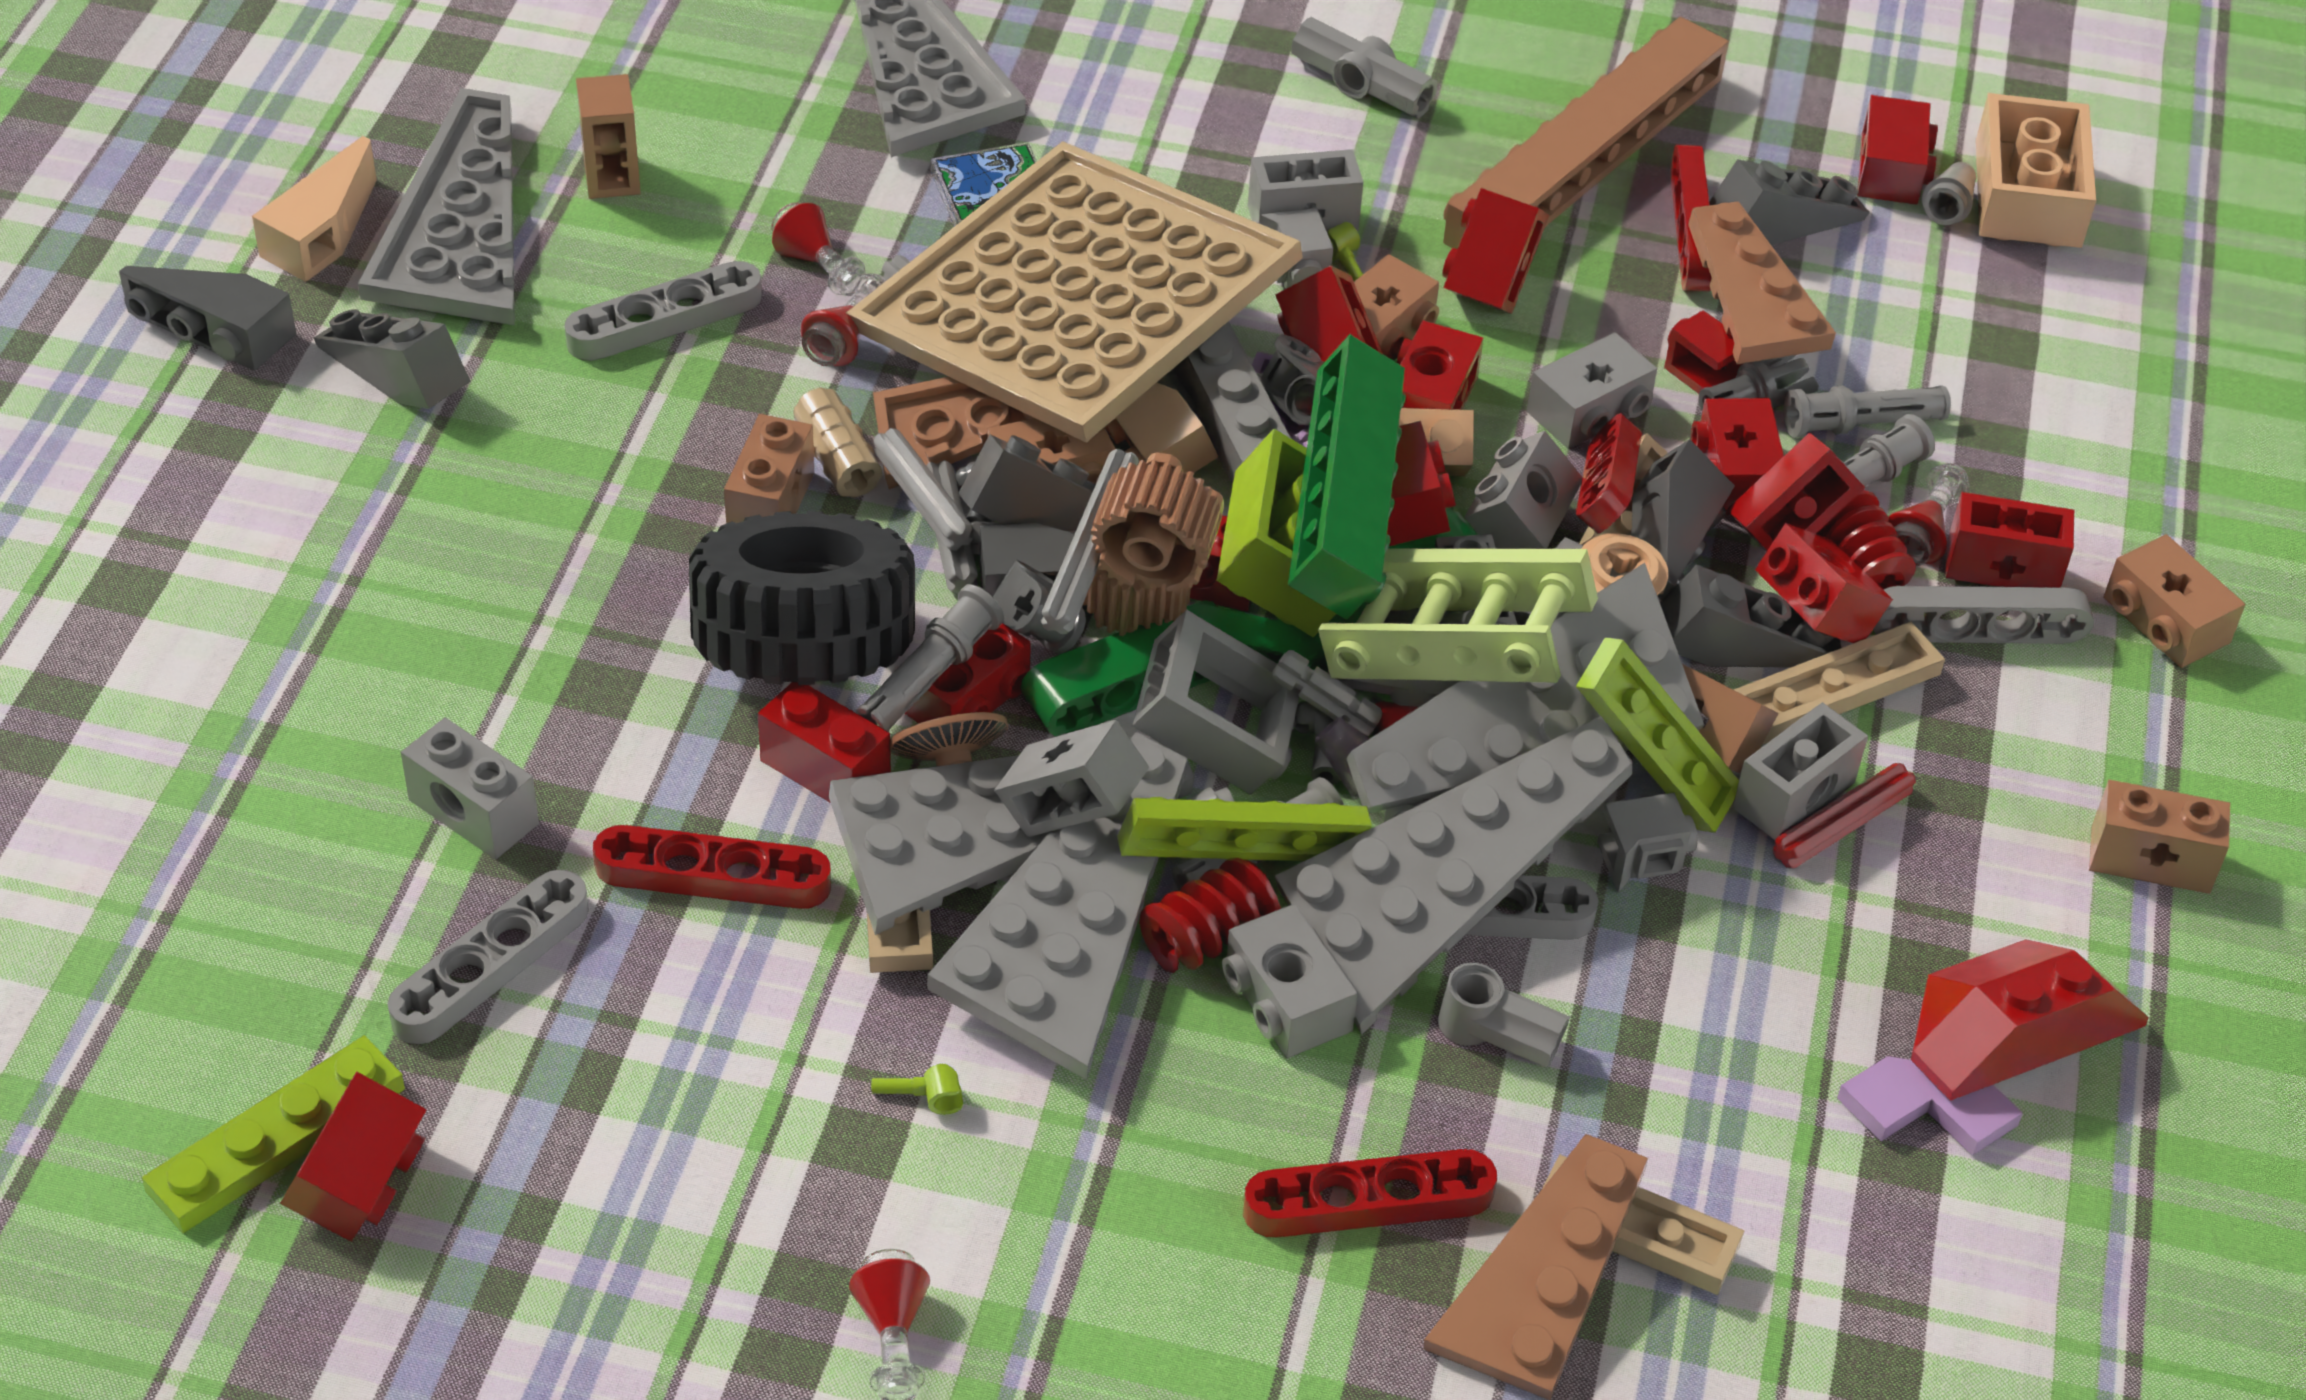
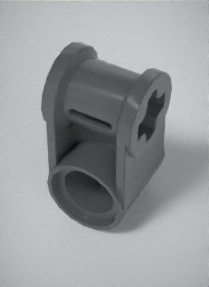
M1279 335L1274 343L1277 350L1263 373L1256 374L1272 402L1284 411L1292 421L1300 425L1310 426L1317 370L1324 362L1305 343L1288 335Z
M1016 559L993 595V598L1003 611V623L1009 626L1010 629L1023 635L1030 636L1031 634L1047 649L1057 654L1067 652L1076 644L1084 630L1086 618L1083 608L1081 607L1073 629L1068 633L1060 634L1055 630L1048 631L1041 623L1043 618L1042 609L1054 581Z

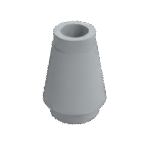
M1964 162L1952 164L1925 187L1922 194V204L1927 216L1935 223L1941 225L1955 224L1964 220L1971 212L1976 172L1969 164Z

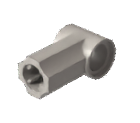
M1464 963L1456 967L1449 975L1438 1023L1445 1037L1454 1043L1473 1046L1486 1041L1547 1068L1551 1065L1558 1051L1570 1016L1505 989L1502 978L1487 965Z

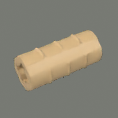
M816 388L801 396L793 410L794 418L799 422L813 424L814 457L822 464L824 475L831 480L837 492L843 497L850 496L855 498L873 490L882 477V468L874 456L873 447L865 441L862 429L853 421L851 410L843 404L834 389Z

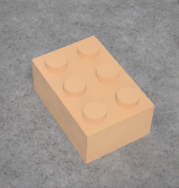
M1988 93L1976 137L1979 236L2004 241L2017 240L2043 243L2050 246L2082 248L2096 203L2089 104Z

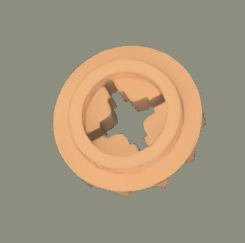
M1610 533L1592 538L1581 548L1588 550L1597 593L1623 577V575L1617 577L1610 576L1612 568L1620 574L1626 571L1631 572L1643 563L1646 564L1656 594L1664 593L1668 581L1667 564L1658 550L1646 541L1627 534Z

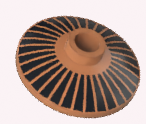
M989 712L941 717L911 726L895 734L890 739V751L896 756L911 760L935 761L936 766L973 762L971 753L988 746L1008 730V722L1005 716Z

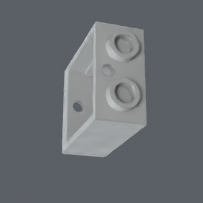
M1186 610L1154 640L1132 726L1251 795L1269 778L1273 780L1279 778L1291 760L1292 749L1288 745L1291 732L1297 724L1295 722V714L1300 690L1295 687L1288 690L1273 679L1272 673L1277 663ZM1194 671L1262 710L1256 737L1187 697Z

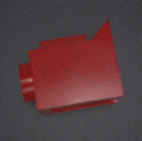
M1702 310L1690 318L1681 319L1673 326L1667 339L1669 345L1664 365L1667 371L1698 394L1700 390L1706 387H1713L1736 378L1741 364H1736L1732 352L1735 342L1731 334H1726L1723 323Z

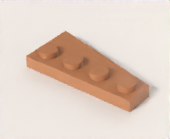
M1739 201L1693 208L1688 225L1702 266L1710 270L1712 279L1709 286L1714 299H1720L1724 311L1721 320L1726 334H1731L1734 339L1735 345L1732 352L1736 364L1830 350L1836 332Z
M951 377L873 392L878 433L885 434L890 428L899 430L926 465L930 462L938 464L943 460L952 464L981 452L988 439V428L1034 418ZM883 464L884 476L889 490L899 486Z
M1585 1134L1424 1339V1350L1551 1400L1643 1178L1648 1158Z

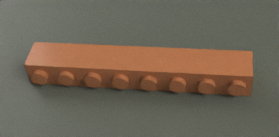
M1681 16L1664 30L1660 29L1655 32L1648 43L1638 51L1629 53L1622 64L1608 75H1602L1595 85L1581 97L1573 98L1565 110L1555 118L1542 123L1534 135L1521 145H1515L1508 155L1492 169H1485L1477 181L1462 193L1454 194L1448 201L1443 214V218L1446 220L1443 243L1451 248L1458 249L1465 231L1461 227L1464 209L1471 198L1477 199L1480 188L1540 208L1549 214L1547 226L1722 80L1729 40Z

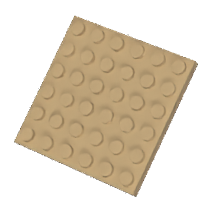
M1062 141L846 313L855 322L859 334L1087 443L1299 262L1303 256L1301 243L1295 238Z

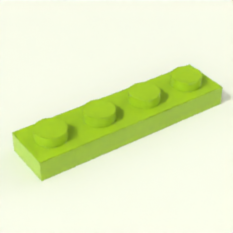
M1604 638L1577 683L1576 688L1666 794L1675 793L1683 814L1692 817L1696 829L1716 833L1735 800L1739 784L1738 778L1622 639Z
M1150 797L1133 799L1117 838L1121 856L1213 859L1239 857L1248 860L1306 861L1371 829L1372 824L1367 806L1339 805L1337 803L1294 804L1279 801L1236 802L1224 801L1222 799L1179 800Z
M363 1035L143 1175L141 1178L145 1192L181 1233L184 1234L310 1152L356 1071L398 1094L405 1090L403 1075Z

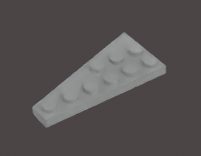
M854 0L891 157L1025 115L1026 98L943 0Z
M1643 563L1597 593L1598 600L1592 612H1567L1554 621L1551 627V634L1561 673L1558 683L1459 681L1353 749L1346 759L1362 806H1367L1369 814L1435 798L1600 717L1598 712L1576 688V685L1604 638L1624 640L1699 731L1704 726L1646 564ZM1611 729L1624 751L1629 750Z
M1601 716L1275 875L1277 887L1287 905L1296 904L1357 991L1354 1023L1361 1035L1377 1021V1014L1397 994L1402 997L1418 981L1417 975L1441 952L1447 953L1512 891L1514 889V882L1533 863L1538 866L1553 851V844L1576 822L1582 823L1632 775V762Z
M1136 732L1131 737V741L1149 765V769L1120 812L1051 831L928 974L929 991L1085 1080L1088 1078L1099 1035L1103 1032L1108 1016V1007L1116 983L1120 979L1139 921L1150 878L1153 877L1158 862V857L1121 856L1117 835L1134 798L1163 797L1166 799H1178L1187 770L1188 758L1139 732Z
M1152 737L1150 738V739H1152V740L1158 742L1159 744H1161V745H1163V746L1169 748L1168 746L1162 744L1161 742L1157 741L1156 739H1154V738H1152ZM1019 755L832 780L830 782L829 799L875 935L894 927L895 918L919 908L923 913L929 909L932 910L941 906L943 897L960 889L970 887L977 890L1015 873L1051 832L1027 837L994 791ZM1188 760L1186 776L1178 799L1192 792L1195 776Z

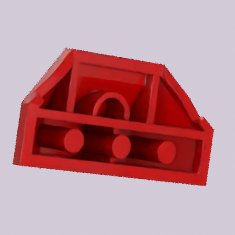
M2025 939L1928 974L1911 1061L1952 1101L2143 1028L2147 1025L2149 1017L2115 984L2075 950Z

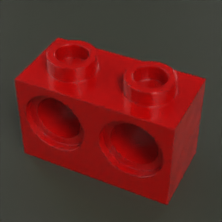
M1004 623L995 630H987L972 646V656L964 663L958 665L951 664L904 714L920 724L951 715L978 712L992 713L1009 698L1013 699L1021 694L1020 686L1022 679L1030 670L1031 641L1010 629Z

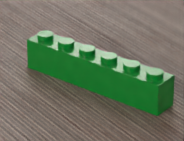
M1351 334L1317 370L1288 586L1346 620L1364 602L1366 604L1372 603L1379 596L1386 582L1387 575L1383 572L1384 557L1391 537L1387 534L1388 520L1395 502L1391 498L1392 483L1398 471L1395 455L1396 446L1402 435V428L1399 427V418L1406 399V395L1402 392L1405 368Z

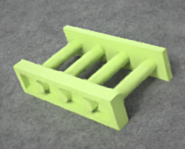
M1387 549L1383 572L1387 575L1385 585L1379 596L1372 603L1365 606L1356 623H1322L1318 631L1330 676L1335 679L1558 683L1561 673L1551 627L1559 612H1592L1598 596L1587 549ZM1420 607L1412 624L1384 623L1390 610H1411ZM1475 610L1468 624H1439L1445 611ZM1502 611L1531 612L1525 625H1495Z

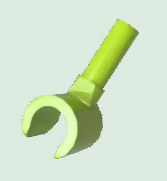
M1343 222L1328 230V236L1333 246L1332 261L1339 259L1347 273L1352 276L1353 281H1356L1363 273L1352 252L1359 249L1360 236L1350 222Z
M937 1064L930 1067L924 1073V1077L872 1078V1094L926 1095L930 1111L940 1115L953 1114L963 1108L962 1090L959 1085L958 1074L947 1064Z

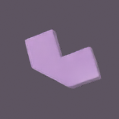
M1890 1056L1885 1057L1842 1084L1837 1097L1880 1141L1885 1140L1928 1112L1972 1156L2016 1128L2023 1114L1994 1085L1950 1101L1911 1060Z

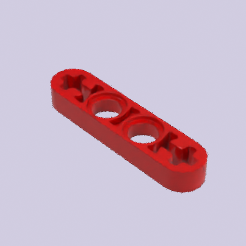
M1676 144L1672 157L1671 187L1682 290L1710 292L1709 285L1712 276L1710 270L1702 266L1688 225L1693 208L1710 206L1703 146Z
M1622 413L1615 415L1599 430L1587 451L1576 516L1597 534L1607 530L1621 516L1632 498L1642 431Z
M614 825L606 828L596 836L593 842L594 866L598 877L606 884L616 887L796 909L816 907L827 900L831 893L830 861L824 853L811 847L632 825ZM627 851L623 860H615L620 852ZM649 854H654V865H647L650 864ZM678 855H689L699 861L696 866L686 871H675L666 866L667 861ZM739 862H748L759 868L755 875L744 879L732 877L726 872L729 867ZM772 868L779 869L776 870V880H771L770 869ZM801 874H811L807 877L806 882H797Z
M1472 1149L1270 1169L1257 1173L1248 1181L1244 1194L1243 1217L1247 1226L1255 1233L1265 1237L1276 1238L1470 1217L1481 1214L1490 1207L1497 1184V1169L1490 1158ZM1458 1176H1467L1470 1184L1477 1185L1476 1189H1466L1464 1183L1456 1180ZM1433 1178L1437 1179L1436 1189H1441L1440 1194L1432 1193ZM1405 1179L1413 1182L1418 1187L1420 1194L1410 1200H1399L1387 1193L1384 1186L1392 1180ZM1331 1186H1342L1349 1189L1354 1194L1356 1200L1349 1206L1334 1207L1327 1204L1321 1198L1320 1193L1325 1188ZM1300 1192H1308V1208L1306 1209L1303 1208V1197H1300ZM1275 1197L1278 1205L1283 1206V1209L1278 1211L1271 1210L1269 1203L1263 1201L1264 1198Z

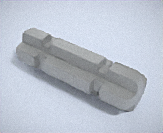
M1288 650L1275 666L1272 673L1273 679L1288 690H1291L1293 687L1300 690L1298 694L1300 698L1337 722L1341 718L1348 722L1345 726L1347 729L1361 738H1367L1376 728L1382 717L1383 712L1381 708L1365 697L1359 701L1354 697L1357 692L1339 680L1331 678L1330 674L1318 666L1312 670L1307 666L1309 660L1294 650Z

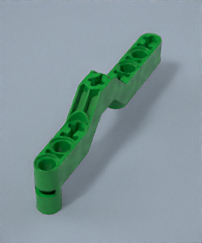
M1450 507L1446 508L1450 527L1449 532L1392 545L1388 549H1435L1436 538L1478 534L1459 512L1454 511V508ZM1208 600L1187 606V610L1275 663H1278L1288 650H1294L1309 660L1307 665L1309 668L1314 670L1318 666L1328 673V665L1319 632L1312 637L1293 625L1283 623L1281 620H1273L1221 608L1213 601ZM1364 602L1347 620L1336 614L1328 623H1356L1367 604ZM1162 619V625L1158 626L1155 623H1150L1149 629L1139 625L1137 630L1131 633L1126 632L1124 636H1119L1118 632L1042 661L1030 669L1022 679L1021 693L1049 733L1054 737L1092 727L1137 709L1154 640L1174 621L1165 623L1164 619ZM1194 671L1190 688L1211 680Z

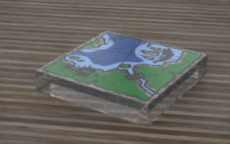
M1029 142L931 158V175L953 226L955 227L1031 167L1037 162V159Z

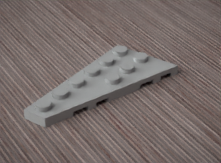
M465 88L460 89L358 282L360 300L515 325L512 111L509 95Z

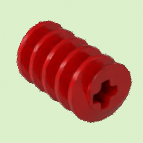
M1863 490L1816 534L1831 539L1883 590L1889 587L1905 586L1916 572V563L1907 554V548L1902 540L1897 538L1898 533L1894 526L1888 522L1889 517L1883 508L1879 507L1880 502L1873 492Z
M1236 857L1225 860L1219 866V869L1206 871L1200 877V880L1187 882L1180 891L1166 894L1160 903L1147 905L1141 911L1139 924L1145 943L1155 960L1165 971L1174 973L1178 970L1179 961L1188 969L1196 970L1203 964V954L1208 958L1218 957L1223 952L1222 942L1228 946L1229 929L1280 910L1281 907L1277 895L1265 874L1248 859Z

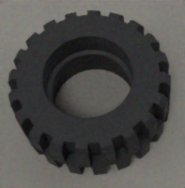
M791 511L775 512L774 515L765 517L754 515L745 517L743 522L735 523L731 521L721 525L717 532L710 531L703 536L690 555L691 639L705 660H710L714 667L723 672L732 670L740 678L748 680L760 678L764 679L765 683L780 685L782 682H798V685H815V682L819 681L838 683L848 681V678L851 676L859 675L860 677L874 674L880 666L884 668L889 667L897 661L899 656L905 653L913 641V635L915 634L914 554L897 532L891 528L882 529L878 522L869 519L863 521L856 520L853 515L838 513L836 516L825 515L823 511H807V514H791Z

